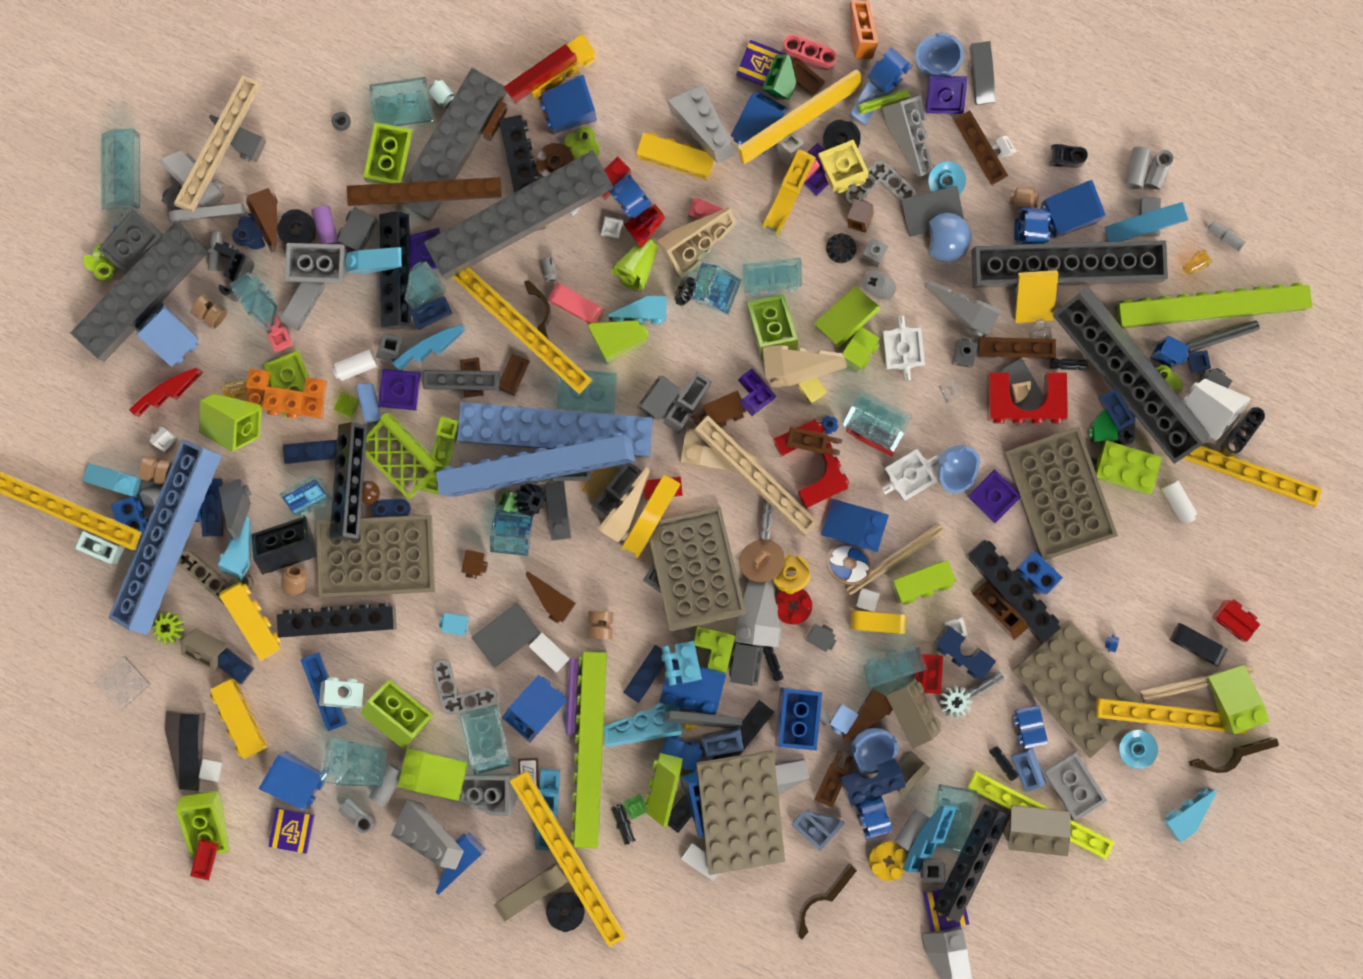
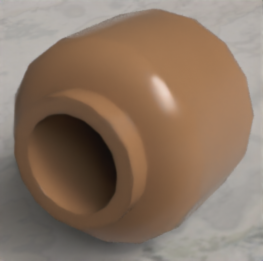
M1017 187L1015 193H1011L1010 204L1014 205L1016 211L1020 208L1038 207L1039 192H1036L1033 187Z
M291 566L282 572L281 587L284 592L290 595H297L305 591L307 574L302 568Z

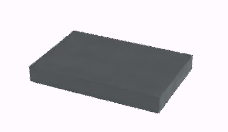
M957 186L901 199L909 237L928 233L929 221L939 214L953 213L964 219Z
M133 208L101 244L98 250L126 275L164 234L136 208Z
M1022 358L996 372L1009 373L1010 397L1013 403L1011 385L1031 381V389L1026 398L1015 404L1018 408L1025 411H1033L1041 406L1044 395Z
M517 602L471 638L492 666L496 668L541 632Z

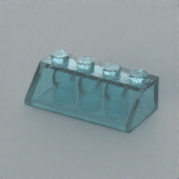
M113 129L101 134V209H140V134L135 129Z

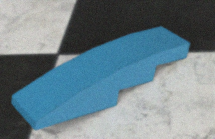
M1180 202L1106 226L1105 230L1109 242H1123L1148 233L1160 231L1189 219L1184 202Z
M462 325L443 330L406 351L393 364L401 371L413 359L420 364L432 351L439 356L466 329Z
M541 768L539 791L557 819L561 769ZM536 827L535 849L550 850Z
M941 805L930 817L911 847L902 868L907 872H920L925 858H932L937 843L945 842L957 807Z

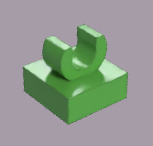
M503 489L496 507L507 512H517L518 510L513 508L515 502L513 498L517 497V494Z
M640 793L623 802L631 820L647 811V806L644 805V800Z

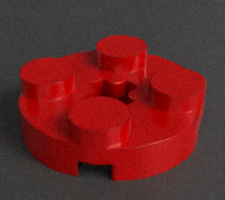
M804 589L793 594H787L781 590L775 598V602L778 605V618L786 624L798 625L806 621L812 612L813 602L810 595ZM789 601H797L798 609L790 611Z

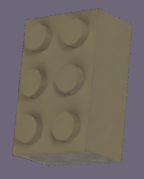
M916 678L895 687L886 695L912 749L933 740L942 731L941 723L934 716L932 705L929 700H926L923 694L924 689L921 683L917 682Z

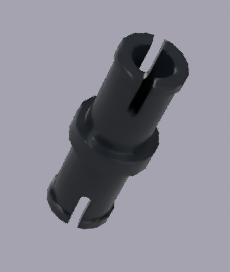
M623 805L613 806L611 810L617 823L615 826L621 833L624 845L630 844V842L633 843L636 839L630 827V819H627Z

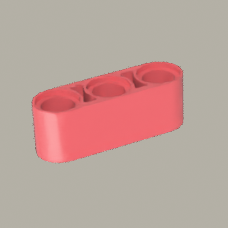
M790 35L784 40L783 52L785 55H789L790 58H797L804 63L824 70H830L834 67L837 55L833 49L796 35ZM794 43L797 48L789 49L787 45ZM810 49L813 50L815 54L812 56L806 55L805 51ZM830 56L832 61L825 62L823 57Z
M556 283L547 299L549 302L588 324L597 323L604 312V309L559 283Z

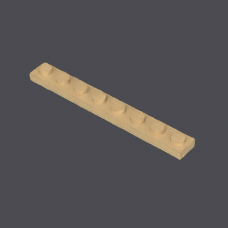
M242 75L174 202L175 206L192 213L195 211L261 87L260 82Z
M708 415L693 430L800 534L806 536L818 521Z

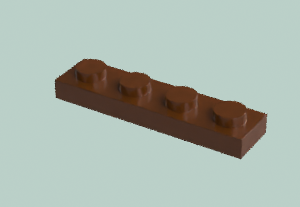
M968 111L954 120L955 124L991 186L1008 177L1007 172L972 112Z
M979 337L978 357L1056 358V339Z

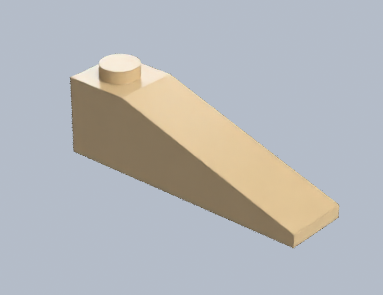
M727 207L677 228L657 240L677 275L682 278L699 266V261L706 253L709 254L712 251V246L718 240L724 238L736 224L730 208Z
M783 345L763 346L765 375L771 387L791 386L847 368L848 365L843 353L821 350L817 351V353H811L806 351V348H800V351L789 350L788 346Z
M687 426L681 464L737 473L693 431L695 427ZM743 449L752 459H754L758 463V456Z
M649 467L643 470L630 487V491L620 499L619 505L609 513L598 528L599 531L616 542H620L621 539L625 541L630 534L629 529L632 526L651 470Z

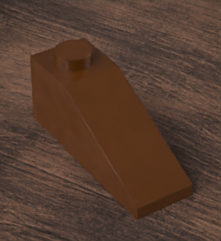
M267 188L248 195L246 204L272 253L277 246L278 200L276 195Z
M527 571L525 575L546 612L550 614L548 618L557 624L559 621L564 623L577 603Z
M987 581L972 593L1013 640L1028 629L1025 619Z
M872 688L857 712L856 720L848 733L843 735V738L848 741L883 719L886 715L889 716L893 709L887 697Z

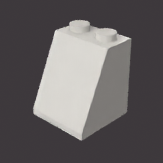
M1203 379L1201 382H1195L1189 390L1191 394L1189 397L1186 396L1182 402L1205 428L1210 437L1216 441L1233 427L1251 399L1224 386Z

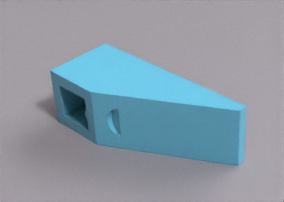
M646 296L610 313L608 316L609 320H613V322H622L624 320L638 321L639 324H643V321H651L652 325H662V322H666L667 296Z
M248 516L246 517L239 540L235 541L231 537L228 541L226 552L222 553L218 559V566L221 572L241 581L251 565V522Z
M1204 788L1197 793L1198 796L1196 798L1186 800L1182 803L1180 809L1177 811L1172 810L1166 815L1163 823L1175 840L1182 842L1197 832L1217 793L1216 790Z

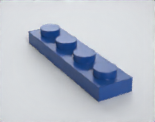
M320 652L300 659L327 731L329 732L346 725L347 722L340 707L319 706L321 682L329 678Z

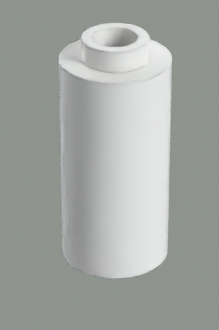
M368 349L334 363L335 368H332L336 379L340 378L341 381H344L377 367V363L372 351Z
M1178 480L1161 489L1180 523L1185 522V524H1188L1196 519L1195 515L1198 513Z

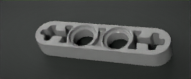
M244 204L196 208L193 213L184 209L169 211L170 222L242 215L245 214Z

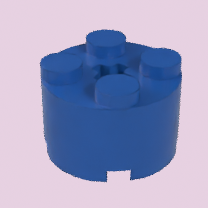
M890 48L883 55L884 57L877 61L868 74V78L886 94H889L894 87L896 88L902 82V75L907 74L913 66L893 48Z
M630 174L614 185V189L610 191V194L619 204L623 203L621 208L630 219L632 217L636 218L652 205Z
M1020 208L1017 212L1020 214L1019 219H1015L1014 239L1019 242L1016 245L1044 244L1049 242L1050 231H1048V223L1051 219L1050 212H1046L1045 209Z
M882 796L855 805L857 813H860V815H857L860 827H865L863 834L866 840L893 831Z

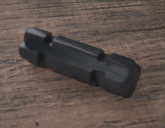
M1052 358L1050 359L1049 366L1050 369H1078L1085 371L1088 367V361Z
M763 646V652L767 656L765 658L770 671L773 673L774 681L782 680L784 676L782 671H780L777 657L773 653V647Z
M998 746L991 748L989 753L992 757L996 758L995 761L1002 771L1007 773L1008 779L1010 781L1017 779L1019 774L1013 769L1006 756L1002 754L1001 749Z

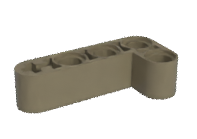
M183 551L177 562L186 573L222 604L224 603L219 597V593L240 581L233 578L228 582L196 553L191 551ZM185 556H190V557L188 558V560H189L191 563H185V562H186ZM201 567L205 569L203 577L198 575V570ZM245 574L244 578H246L247 586L251 590L254 580L250 575ZM216 579L220 582V587L217 590L212 586L213 581Z
M558 863L500 899L494 906L502 919L506 921L549 892L559 889L568 879Z

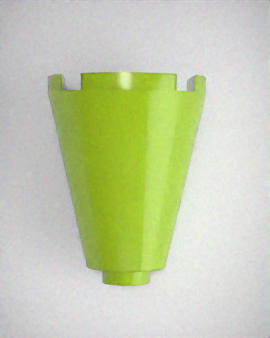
M649 238L643 247H640L637 243L612 267L611 273L615 278L617 275L620 278L619 282L631 290L638 291L640 289L643 291L659 249L657 242Z

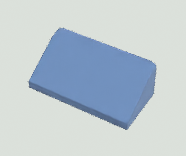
M868 81L849 117L866 126L874 110L859 114L858 104L882 97L884 92Z
M357 384L356 389L364 421L368 424L380 421L381 414L374 385Z
M740 728L704 734L701 739L706 757L744 750Z
M1033 748L1011 755L1025 792L1041 788L1047 783Z

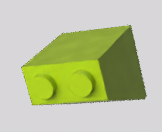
M638 321L591 323L588 325L607 364L648 343L647 337H649V333L645 325H640Z
M214 393L200 400L199 433L234 452L260 438L262 406Z

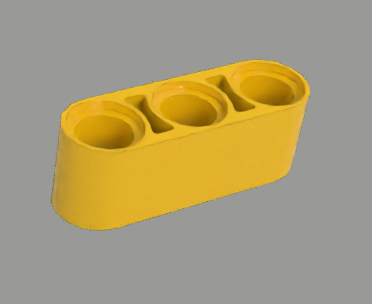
M851 610L850 629L905 634L907 615Z

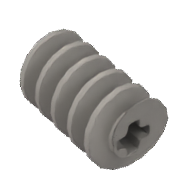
M878 270L869 271L862 279L863 289L878 299H890L896 291L895 282Z

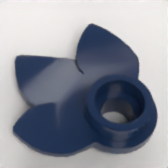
M248 213L242 216L238 221V228L233 231V241L240 246L247 245L253 250L265 247L262 239L263 235L252 214ZM240 233H244L246 236L244 238H240L238 235Z

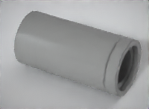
M1133 147L1124 183L1125 186L1133 189H1143L1152 150L1145 147Z
M389 763L369 798L385 807L398 786L402 769Z
M915 808L894 841L910 851L918 834L930 818Z

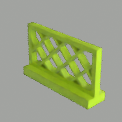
M384 413L380 417L381 420L367 434L366 443L369 440H375V451L369 452L366 449L365 455L410 500L443 466L392 414ZM383 425L388 429V438H379V429ZM379 440H388V451H379ZM392 440H398L401 443V451H392ZM392 453H401V465H392ZM405 453H411L414 456V464L405 465ZM379 454H388V465H382L379 462ZM392 467H401V478H394L392 476ZM405 467H414V478H405ZM418 467H424L428 471L424 478H418ZM405 480H414V488L410 493L405 489Z

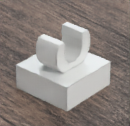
M1001 136L996 140L997 144L992 146L993 150L1000 148L1001 153L997 155L998 158L1011 156L1017 152L1008 136Z
M160 426L158 428L159 431L155 435L151 434L150 442L162 452H165L178 439L166 428Z

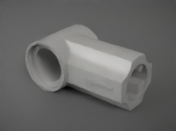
M1161 150L1154 156L1152 166L1144 183L1147 187L1161 189L1168 169L1174 159L1173 154L1169 150ZM1159 156H1164L1167 164L1160 163Z
M348 798L338 810L355 826L356 831L359 833L370 832L376 826L375 818L367 814L351 798ZM363 819L369 822L368 829L362 827L361 822Z

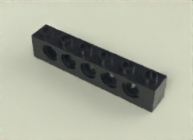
M522 115L499 119L514 193L539 180L538 175H534L533 168L537 167L534 156H530L529 150L533 148L531 139L526 137V132L529 129L527 120H523ZM514 134L522 135L518 141L512 140V136ZM518 152L525 153L523 159H517L515 156ZM523 170L529 171V175L525 178L519 176Z
M398 211L379 214L380 249L401 248V267L380 271L381 328L392 330L410 328L409 214Z
M355 422L338 425L329 535L331 539L343 541L359 539L368 425Z
M982 540L965 556L986 581L1025 619L1029 631L1040 643H1045L1061 629L1058 625L1060 621L1055 615H1050L1045 610L1047 606L1042 600L1039 599L1037 601L1033 596L1034 591L1031 587L1024 585L1020 581L1022 577L1016 570L1012 571L1007 566L1009 562L1002 555L999 556L995 552L996 547L991 541ZM987 555L993 558L991 566H987L984 562ZM1000 570H1003L1006 574V578L1003 581L997 578V573ZM1012 585H1016L1019 590L1015 596L1010 593ZM1026 599L1031 602L1029 610H1025L1022 606L1023 601ZM1038 614H1041L1044 618L1041 625L1035 622V617Z
M379 603L376 608H371V604L359 605V609H352V605L340 606V610H332V607H321L319 612H313V608L301 609L302 613H294L293 609L282 610V614H277L278 638L397 629L396 607L390 606V603ZM373 612H377L380 615L377 623L371 620ZM355 613L359 614L361 618L358 624L352 622V616ZM336 614L341 617L339 625L333 623V617ZM316 616L322 619V624L319 627L315 626L313 622ZM297 617L303 621L300 628H297L294 624Z
M984 803L933 908L935 911L960 922L1010 816Z

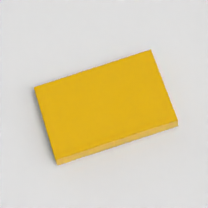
M1057 270L1018 273L1015 323L1053 321L1054 317L1052 314H1054L1058 282Z

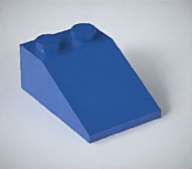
M832 499L821 535L872 552H878L889 515Z
M471 832L467 836L463 833L455 841L464 852L456 870L444 869L436 890L438 895L486 850Z

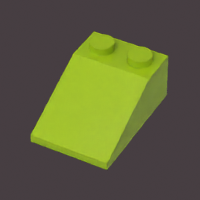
M784 294L747 302L760 360H764L763 346L783 345L788 346L789 350L798 351V338Z
M1243 664L1207 677L1225 732L1237 734L1270 722L1265 705Z
M409 748L406 750L398 787L459 801L468 762L417 748Z
M212 791L180 796L175 810L191 858L196 855L200 839L219 843L217 854L229 852L224 808L219 792Z

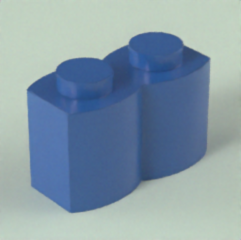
M1039 705L1014 710L1015 714L1012 715L1014 725L1019 728V734H1017L1019 745H1023V748L1026 749L1048 744Z
M675 735L665 738L660 753L683 758L681 767L695 772L696 763L699 762L703 749L700 748V744L690 741L688 744L682 741V737Z

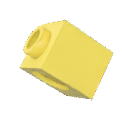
M817 377L801 382L797 386L810 405L827 393Z

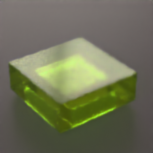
M341 392L334 410L352 418L360 401Z

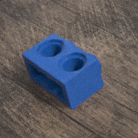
M1167 336L1158 342L1150 358L1172 368L1186 361L1189 355L1187 352L1189 346L1171 336Z
M129 497L111 504L116 521L130 527L137 522L139 525L138 530L142 532L140 537H142L149 521L143 513V502L138 497ZM131 504L133 510L130 514H127L126 507Z
M1035 551L1030 552L1016 567L1024 581L1029 580L1033 584V590L1038 594L1047 595L1063 578ZM1029 562L1035 565L1033 573L1027 571V564ZM1044 575L1049 578L1047 586L1041 584V578Z

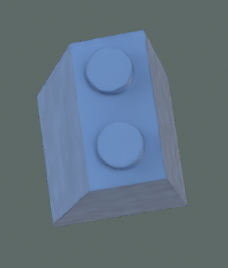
M164 303L136 329L137 336L171 367L174 364L179 365L185 358L183 355L188 350L192 352L198 346V337Z

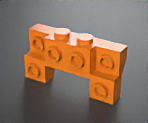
M249 368L246 385L248 388L247 402L261 405L262 410L268 411V415L279 416V413L287 414V418L298 419V416L323 419L327 380L306 377L304 392L269 387L271 372Z

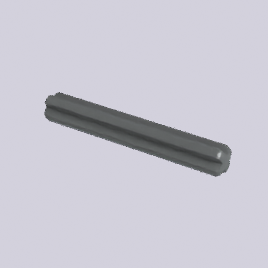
M1255 320L1186 343L1189 346L1187 351L1190 353L1258 331L1260 329L1259 323Z

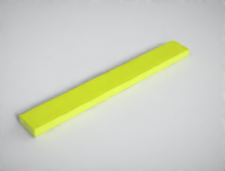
M974 771L966 787L1011 810V805L1049 809L977 771ZM1071 820L1070 841L1107 859L1115 842Z

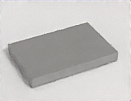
M1076 751L1043 770L1044 775L1066 810L1071 812L1073 821L1080 819L1107 801Z

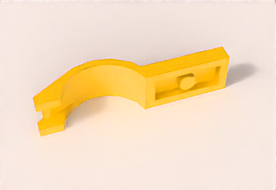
M798 149L762 228L765 229L766 226L777 230L775 234L779 236L816 157Z
M665 474L663 475L623 544L622 550L627 549L635 554L634 557L638 559L678 490L679 482Z

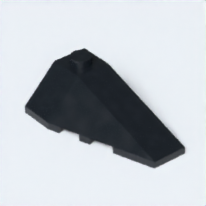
M166 711L165 734L179 790H200L199 774L202 765L206 713Z

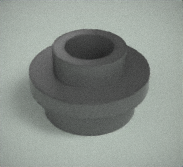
M338 112L332 117V125L338 131H345L350 127L351 119L345 112ZM344 119L345 123L339 125V120Z

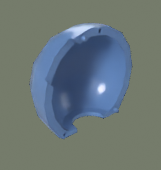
M936 33L919 42L915 49V60L919 70L928 77L952 76L959 70L964 60V49L962 43L955 36L947 33Z
M943 213L929 221L928 230L931 236L929 255L937 261L950 262L966 254L971 245L972 233L969 225L963 218L957 214Z
M964 445L948 448L937 460L935 466L937 481L946 491L953 494L969 489L975 482L979 463H981L979 454L975 449Z
M880 728L866 729L859 733L851 744L852 757L858 771L864 774L879 773L877 764L894 759L898 753L896 738L887 730Z

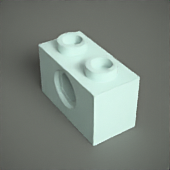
M82 531L75 549L109 564H116L119 562L125 547L89 531Z
M329 677L321 682L319 706L358 709L362 707L364 684L358 683V680L346 679V682H341L339 678ZM339 688L344 689V698L338 695Z

